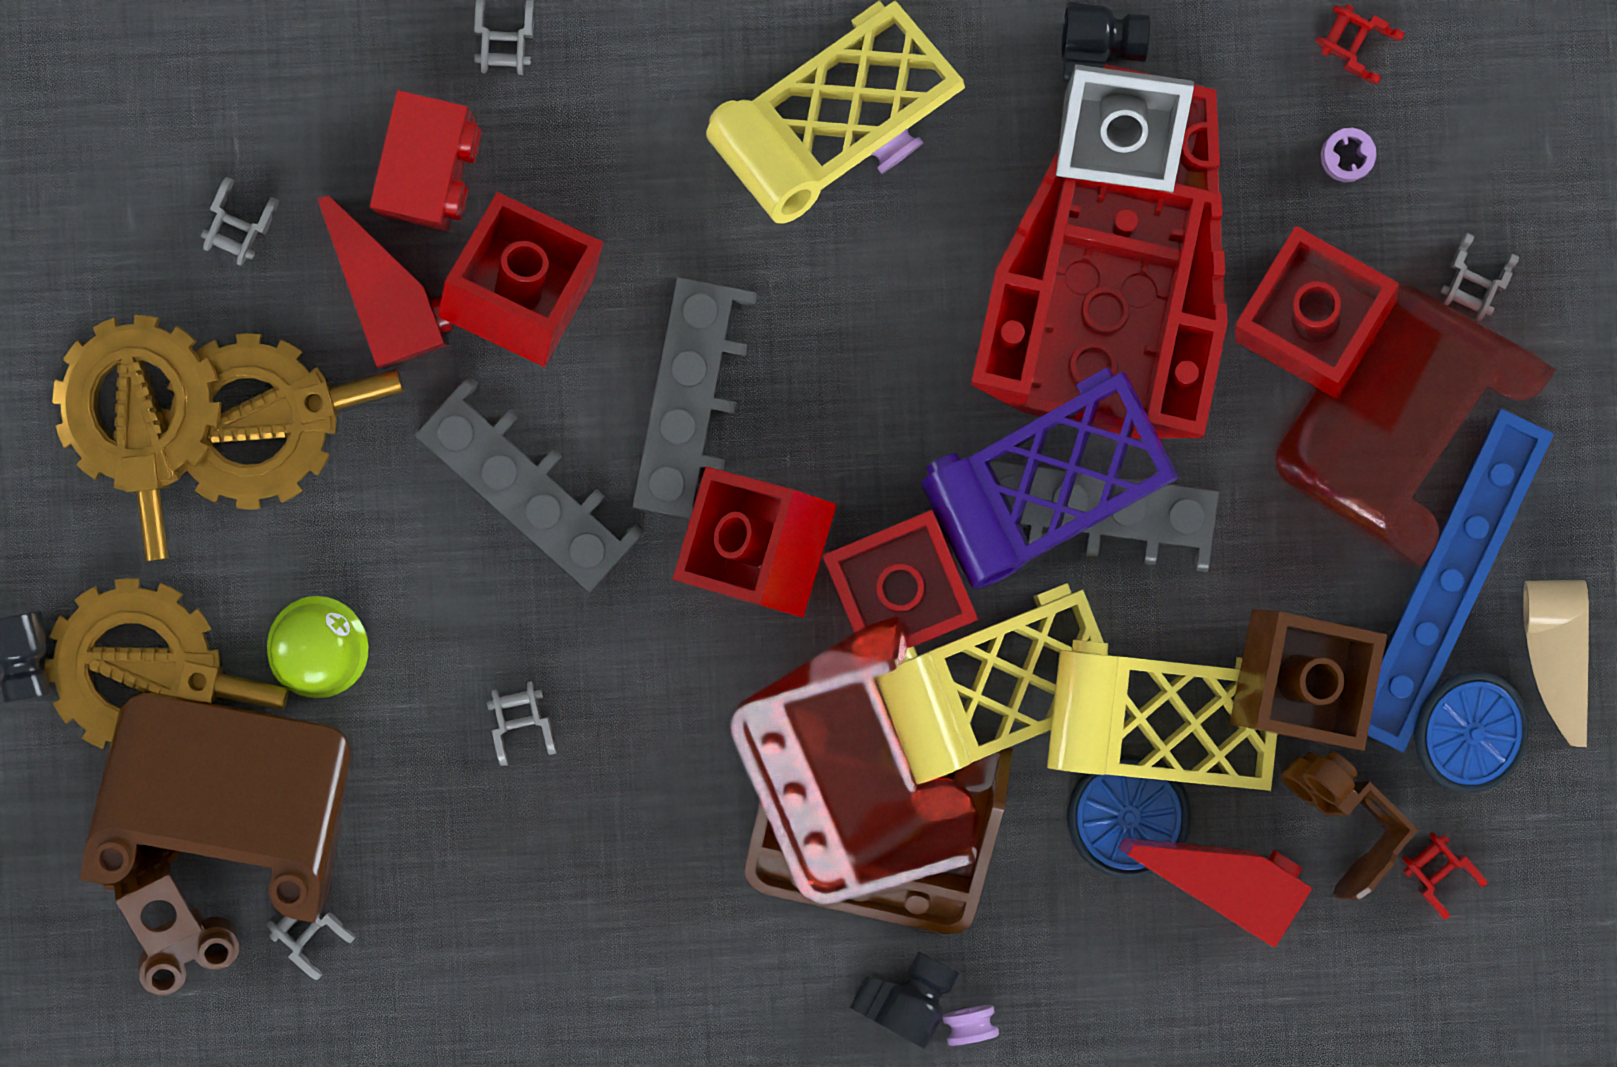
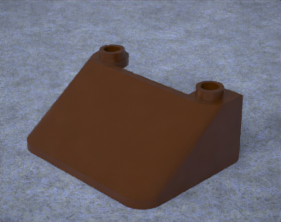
M145 692L134 695L122 706L117 717L84 849L80 880L99 884H112L122 880L135 864L138 844L272 868L269 894L275 908L286 917L315 923L329 894L352 755L347 737L339 729L321 723L157 693Z
M783 697L745 864V876L749 884L757 891L767 895L932 932L955 934L967 929L972 924L976 914L1004 813L1013 748L1008 747L956 770L955 773H949L939 778L916 784L910 766L906 762L824 744L827 722L823 712L807 702Z

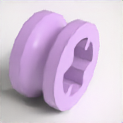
M1356 128L1341 129L1329 136L1323 144L1320 153L1321 165L1326 174L1332 179L1343 183L1354 182L1367 175L1374 166L1376 160L1375 144L1371 137L1362 130ZM1349 139L1359 144L1356 154L1363 159V162L1359 169H1357L1355 164H1352L1348 167V171L1337 166L1340 162V156L1333 152V149L1338 141L1343 147L1348 144Z
M906 129L871 155L878 158L879 166L877 169L883 174L920 147L923 141L920 137H911L908 129Z
M981 1005L944 1014L942 1016L943 1023L951 1027V1034L946 1037L948 1045L971 1044L997 1037L999 1035L998 1027L992 1026L990 1023V1017L995 1014L994 1006Z

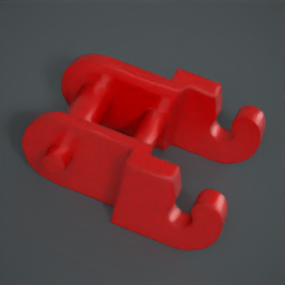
M1346 4L1345 8L1334 5L1332 10L1338 17L1326 39L1317 37L1315 43L1322 47L1320 53L1327 57L1330 53L1347 61L1343 69L1367 82L1378 85L1381 76L1377 73L1366 71L1365 66L1356 62V53L1372 28L1396 41H1402L1405 33L1397 28H1390L1388 22L1375 15L1369 21L1352 12L1354 7L1350 4ZM1350 22L1360 29L1351 46L1346 50L1337 45Z
M1431 832L1429 837L1432 843L1414 859L1411 860L1405 855L1401 858L1407 866L1403 873L1407 877L1411 874L1417 877L1424 885L1418 892L1445 921L1451 915L1433 895L1435 891L1434 885L1454 868L1461 867L1474 878V881L1481 888L1486 886L1488 882L1466 856L1462 854L1457 858L1446 846L1450 840L1445 834L1439 838L1434 832ZM1439 852H1442L1449 862L1427 879L1420 869Z

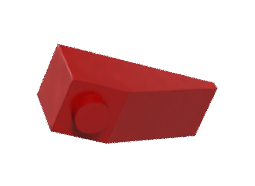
M327 195L318 198L317 200L376 366L383 369L448 346L444 332L452 330L453 326L452 323L438 317L442 296L431 299L429 290L332 197Z
M1123 838L1117 847L1137 862L1273 948L1277 946L1313 889L1297 879L1303 868L1275 850L1266 859L1250 849Z

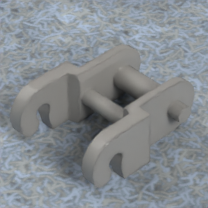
M476 0L474 33L476 36H482L481 54H475L474 61L475 63H481V73H487L488 65L516 66L518 75H523L524 65H531V57L524 56L525 38L533 39L534 0H526L524 28L518 30V32H496L485 28L483 15L485 0ZM490 40L517 41V54L489 53Z
M225 177L210 208L211 211L217 213L210 230L204 229L201 237L205 239L203 250L209 251L213 245L238 255L237 265L242 266L246 258L253 259L255 251L251 250V247L258 232L266 235L273 220L272 213L276 211L279 205V199L274 197L269 199L258 224L247 223L227 214L223 209L227 201V192L231 190L234 184L233 179ZM223 222L248 232L243 244L219 234Z
M1466 233L1449 268L1456 270L1450 286L1443 285L1440 293L1445 295L1442 305L1447 307L1452 300L1477 311L1475 320L1480 322L1485 314L1492 315L1494 307L1489 305L1496 290L1502 291L1507 288L1513 274L1511 270L1516 266L1519 256L1513 253L1510 254L1498 280L1491 281L1467 270L1468 267L1463 263L1467 256L1466 250L1474 239L1473 235ZM1463 278L1487 288L1482 300L1458 289Z
M532 681L527 682V691L502 697L499 696L496 689L492 690L493 700L488 701L487 706L488 710L495 709L499 728L491 731L500 766L508 765L502 734L510 729L532 724L542 726L548 754H557L552 737L553 732L549 717L541 718L537 699L543 698L542 690L535 691ZM530 703L532 716L505 721L503 709Z
M330 912L324 917L319 914L316 922H312L297 940L287 933L297 921L296 919L284 916L278 924L269 920L266 923L267 927L272 931L269 937L274 942L279 938L290 947L293 952L288 957L306 974L317 981L323 975L322 972L315 966L312 967L309 964V959L301 953L303 946L320 927L328 925L348 943H352L356 938L351 931L342 927L343 924Z

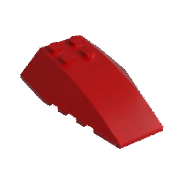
M1109 64L1105 65V69L1147 74ZM1194 84L1173 192L1056 176L1057 151L995 271L971 385L1022 413L1042 417L1081 395L1076 384L1105 368H1110L1113 376L1120 372L1127 374L1159 439L1204 437L1228 318L1227 303H1225L1224 297L1225 256L1224 250H1222L1221 218L1223 215L1218 173L1220 153L1216 89ZM1118 392L1099 402L1092 426L1117 434L1121 433L1127 409ZM1085 410L1069 419L1082 422ZM1134 426L1131 438L1142 439Z

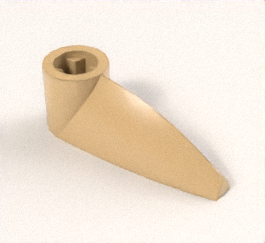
M1525 581L1523 587V622L1531 665L1539 692L1549 714L1570 746L1587 747L1589 600L1586 581Z

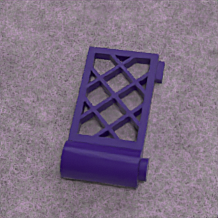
M1105 368L1076 384L1081 395L976 454L961 460L958 453H952L939 458L926 467L929 476L921 482V486L973 590L989 586L1008 577L1031 559L1179 479L1126 373L1120 372L1113 376L1110 368ZM1116 392L1119 393L1127 409L1120 434L1092 426L1099 402ZM1085 410L1082 422L1069 419ZM1060 423L1079 429L1069 462L1042 454L1049 429ZM1134 426L1143 441L1131 438ZM1090 432L1118 441L1108 475L1080 466ZM1034 438L1031 451L1019 447ZM1128 445L1148 450L1159 473L1139 484L1119 479ZM1008 452L1028 457L1019 490L1000 485L990 462ZM1039 461L1067 469L1057 503L1029 494ZM1077 473L1106 481L1099 505L1088 512L1068 507ZM1116 485L1128 488V490L1113 497ZM1005 494L1016 497L1013 509ZM1027 501L1054 509L1048 533L1032 543H1029L1020 525ZM1065 513L1077 517L1062 525Z

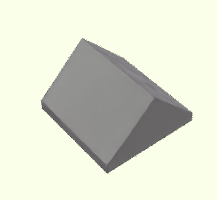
M1075 64L1065 91L1056 176L1173 192L1194 81Z

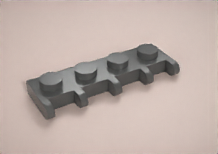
M677 277L632 508L690 519L700 467L705 468L707 466L724 470V459L704 456L703 451L711 410L735 414L737 402L714 398L722 353L746 357L748 347L747 344L725 340L732 302L736 301L743 305H756L758 293Z
M469 375L415 436L590 593L645 531L635 524L625 532L621 541L591 515L593 510L606 497L596 489L580 505L547 475L562 458L556 451L552 450L536 466L504 437L506 432L518 420L516 415L509 410L493 427L464 401L473 394L479 384L477 380Z
M997 461L990 462L1000 485L1019 490L1026 465ZM1037 467L1029 494L1057 503L1066 471ZM1077 473L1068 507L1084 512L1097 507L1106 481ZM1119 478L1135 484H1139L1142 482L1139 480ZM1116 485L1113 497L1128 490V488ZM1166 485L1082 531L1083 533H1088L1085 556L1098 557L1101 535L1145 541L1143 564L1156 565L1159 543L1197 548L1195 571L1207 573L1210 564L1219 491ZM1005 494L1013 509L1016 497ZM1027 501L1020 524L1030 525L1029 543L1042 537L1043 527H1050L1054 509ZM1065 513L1062 525L1077 517Z

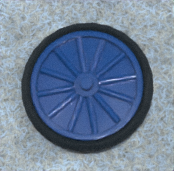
M1468 671L1450 677L1440 683L1429 694L1420 709L1416 721L1415 745L1423 769L1433 781L1445 789L1454 792L1477 793L1491 789L1503 782L1515 770L1523 757L1529 733L1527 710L1521 696L1513 686L1497 675L1483 671Z
M1123 755L1120 756V763L1137 765L1145 757ZM1158 762L1153 765L1154 767L1166 768ZM1085 773L1074 788L1067 809L1069 833L1072 843L1080 856L1098 871L1121 879L1142 878L1155 874V872L1117 848L1123 838L1185 843L1191 825L1190 805L1187 794L1178 781Z

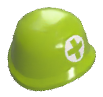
M309 596L291 603L276 617L268 635L267 655L274 676L284 687L305 697L325 698L347 690L360 678L368 661L369 643L362 622L348 606L329 597Z

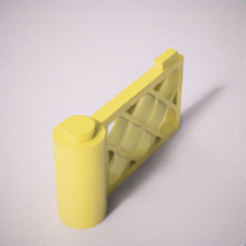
M880 0L851 20L855 29L754 100H730L721 104L711 114L710 124L706 131L707 139L776 223H787L803 215L815 203L824 187L965 88L963 79L896 1H893L886 7ZM893 24H896L906 36L903 53L872 51L875 37ZM914 46L922 55L913 54ZM839 62L859 64L855 87L825 85L827 71ZM869 66L900 67L896 90L865 88ZM910 68L932 69L943 79L942 82L928 92L906 91ZM791 96L812 97L807 121L783 119L774 108ZM822 98L852 100L848 124L819 122L818 117ZM863 101L893 104L891 117L881 125H858ZM795 133L804 134L803 143ZM815 135L845 137L843 151L821 166L812 155Z
M1068 583L1033 596L1037 608L923 654L917 655L914 647H908L885 656L881 660L884 669L873 674L916 784L947 775L974 761L1051 730L1056 685L1032 673L1043 646L1060 653V650L1072 651V647L1047 636L1055 614L1071 607L1080 628L1076 640L1104 643L1084 590L1071 593ZM1041 619L1037 631L1026 626ZM1014 631L1033 640L1022 669L996 657L1003 637L1008 632ZM990 640L986 652L975 647ZM963 652L982 661L971 690L953 681L945 658ZM992 666L1018 678L1007 707L981 695ZM1028 683L1054 695L1047 716L1042 720L1036 721L1018 712ZM959 696L967 699L964 707ZM977 704L1003 716L995 739L979 746L970 725ZM1014 721L1025 726L1010 732Z
M1074 639L1072 651L1060 650L1047 768L1087 774H1107L1271 791L1277 734L1260 731V735H1258L1254 729L1239 727L1235 733L1217 747L1200 725L1222 705L1231 716L1234 703L1231 697L1236 693L1242 658L1236 657V666L1233 669L1107 655L1108 643ZM1130 670L1147 671L1161 689L1157 695L1139 710L1127 695ZM1162 673L1179 676L1169 683ZM1194 676L1202 677L1215 694V697L1195 715L1190 712L1176 693ZM1217 679L1232 680L1233 682L1224 689ZM1169 700L1185 723L1162 742L1146 718L1165 701ZM1126 710L1131 717L1124 722ZM1138 726L1155 749L1137 765L1120 763L1122 739ZM1193 732L1209 755L1192 770H1184L1170 750ZM1246 737L1258 752L1255 776L1238 775L1224 757ZM1162 758L1169 768L1154 767L1153 765ZM1217 764L1223 773L1207 771Z

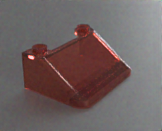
M1399 286L1395 305L1338 399L1317 388L1286 433L1275 453L1276 470L1281 479L1405 565L1422 567L1437 544L1439 529L1433 514L1411 498L1487 386L1507 399L1526 400L1536 396L1543 390L1556 369L1526 349L1419 289L1411 286Z
M898 616L861 628L743 700L735 708L732 715L731 733L796 885L806 898L816 903L832 904L965 866L976 860L980 815L971 794L965 787L948 778H936L922 786L916 784L873 678L894 671L905 658L907 637Z

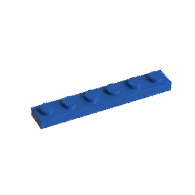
M1497 409L1385 646L1368 731L1369 737L1404 753L1416 728L1420 709L1429 694L1434 690L1554 433L1508 411Z

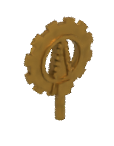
M134 315V324L119 326L117 318L103 321L92 327L96 336L85 345L80 340H77L63 359V361L69 364L64 380L55 379L52 404H60L63 423L55 425L63 447L68 448L72 445L81 457V460L76 465L94 480H98L100 475L104 474L115 479L113 488L125 490V492H136L145 561L169 558L160 489L169 488L170 484L180 480L181 478L177 471L188 462L193 466H197L205 457L211 446L205 443L204 440L210 425L219 427L221 402H213L211 383L219 380L210 358L201 361L197 353L192 349L197 340L179 326H175L172 332L158 327L160 321L158 317ZM146 362L161 369L171 382L176 397L175 414L168 430L166 424H163L162 412H159L158 409L160 408L158 399H155L156 393L154 387H151L150 384L152 381L150 375L147 374ZM117 367L119 378H117L116 383L118 387L116 400L118 402L115 404L117 417L114 420L116 431H114L113 438L102 423L98 411L99 391L105 377Z
M236 334V344L226 345L221 348L217 340H214L195 351L201 361L210 358L219 381L211 383L213 398L224 386L238 379L255 378L270 383L274 388L221 413L219 427L210 425L204 440L205 443L211 446L205 457L197 466H193L188 462L177 472L181 476L188 471L199 482L194 491L214 503L218 502L220 495L237 499L236 509H261L260 499L278 495L281 503L303 491L298 483L310 471L318 476L326 465L330 454L322 450L327 433L336 434L337 416H340L338 409L404 392L398 369L332 387L318 367L310 372L298 360L303 354L301 350L283 340H280L277 348L261 344L262 334ZM170 382L169 385H168V387H167V389L173 391V388H172V385H171V382ZM175 394L171 409H161L164 418L163 424H166L167 430L175 414ZM287 438L285 445L274 457L260 464L244 465L228 460L213 445V443Z
M140 578L114 580L116 589L102 594L94 586L74 599L79 608L69 619L60 615L49 638L57 640L54 658L44 659V671L47 673L48 682H55L60 700L54 702L53 705L66 724L74 719L86 730L82 739L101 749H105L107 742L112 741L117 717L122 707L109 702L97 690L91 670L113 678V680L124 683L129 687L136 688L143 693H157L206 703H212L217 700V697L282 711H284L289 694V688L222 674L224 667L220 666L219 649L210 651L204 634L212 630L206 617L199 608L190 613L178 602L183 594L163 583H160L158 590L155 591L140 588ZM124 623H140L154 629L168 643L169 648L95 646L109 629Z

